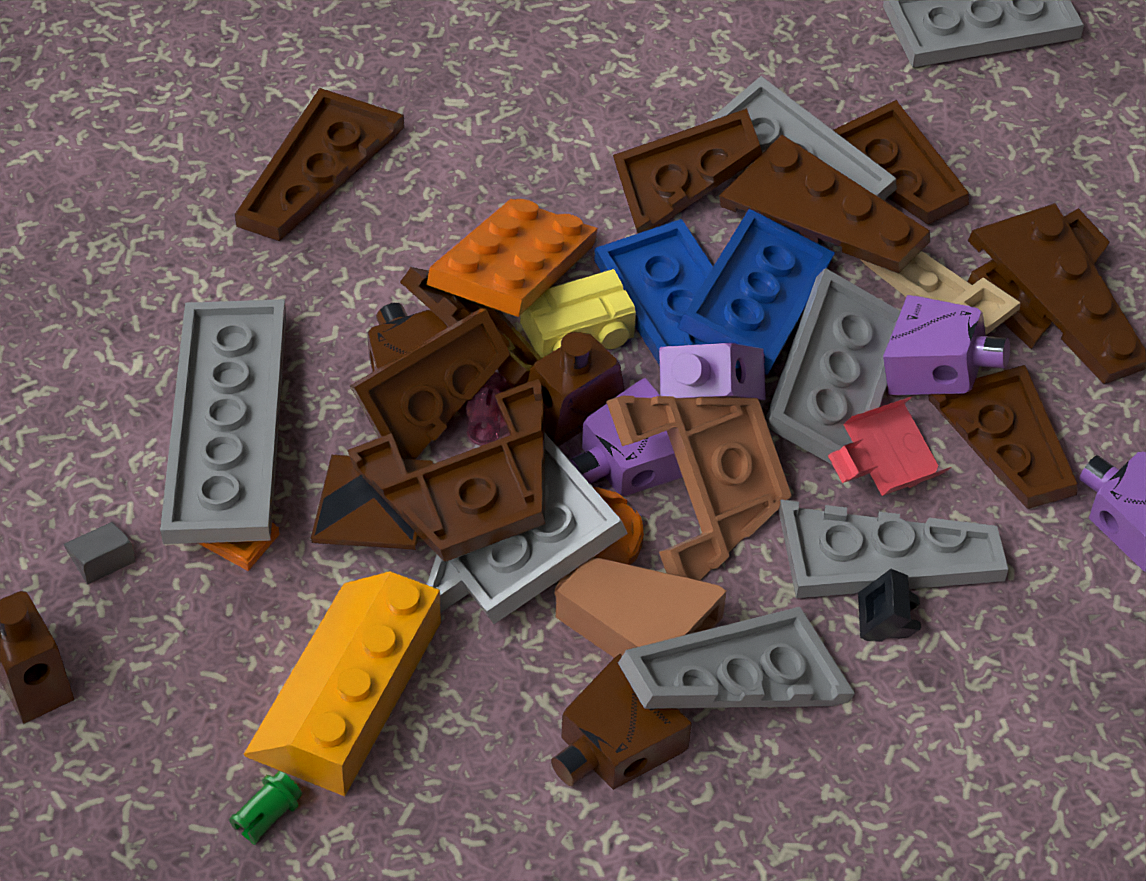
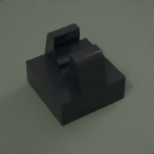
M889 569L858 593L861 639L882 642L886 638H908L922 628L921 622L911 619L910 611L920 605V599L909 590L908 575L894 569Z

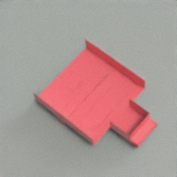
M913 396L854 415L843 424L853 443L844 445L840 450L828 455L842 483L870 474L881 495L884 496L906 487L916 486L920 482L939 476L951 468L936 472L938 464L905 406V403Z

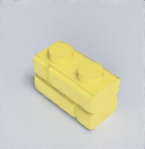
M612 269L549 288L520 315V323L534 350L543 358L560 348L562 338L571 332L591 334L606 349L620 347L628 339L634 337L636 311L627 291L623 290V284L618 275Z

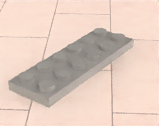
M285 299L185 303L160 527L163 544L271 541L287 315Z

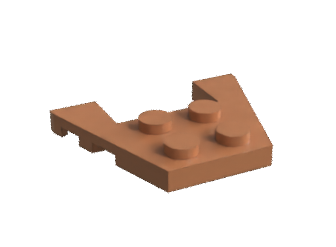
M623 395L606 401L622 446L636 443L664 431L668 433L702 533L659 552L667 574L700 581L711 569L718 568L729 557V552L743 538L750 537L779 509L780 500H788L792 496L758 398H674V396L644 398Z

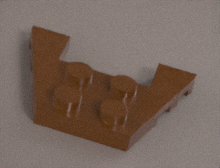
M539 379L495 395L499 411L509 431V436L413 472L407 473L392 433L347 450L355 470L444 562L546 524L544 394Z

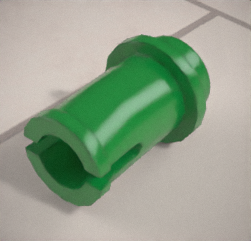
M278 771L274 776L266 775L262 779L264 786L236 814L229 818V822L235 830L239 827L245 829L241 835L253 845L260 840L259 838L288 809L294 812L299 806L297 800L303 795L302 791L282 771Z

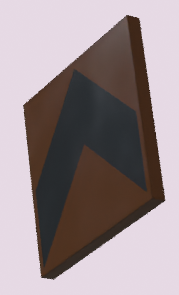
M331 454L311 534V542L416 550L419 535L355 470L350 456ZM402 459L407 473L434 464L431 460Z

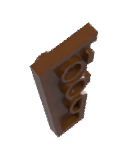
M319 88L236 211V227L280 241L404 129V115Z
M781 135L719 195L722 208L735 213L738 208L744 211L751 209L779 224L800 231V235L813 242L819 243L820 240L833 243L842 247V253L896 273H900L930 243V230L784 135Z
M1056 203L972 230L968 242L979 253L984 250L998 264L995 270L1008 284L1014 281L1031 299L1029 306L1041 319L1045 317L1050 319L1063 333L1061 340L1103 384L1146 369V349Z

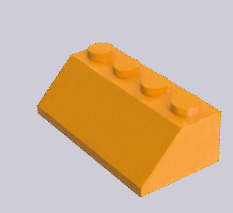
M391 571L343 583L245 750L244 757L346 796L441 623L440 590Z

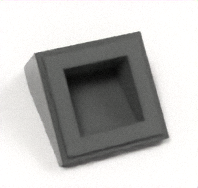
M113 522L64 544L65 549L86 584H90L136 562L132 543Z

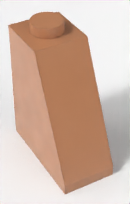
M592 557L576 571L573 570L559 580L554 592L556 596V618L615 658L619 654L623 656L628 649L714 628L723 618L727 591L716 584Z

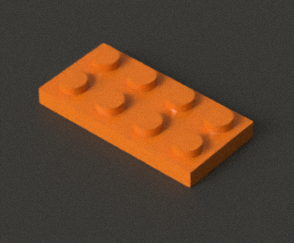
M510 199L430 266L427 285L519 317L592 248L598 228L584 224L580 218L571 214H555L540 209L536 203L530 200Z

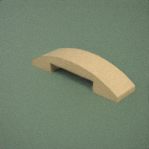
M922 251L900 273L861 260L868 268L905 297L913 295L978 308L983 312L985 335L1020 310L1019 301L985 278L971 285Z

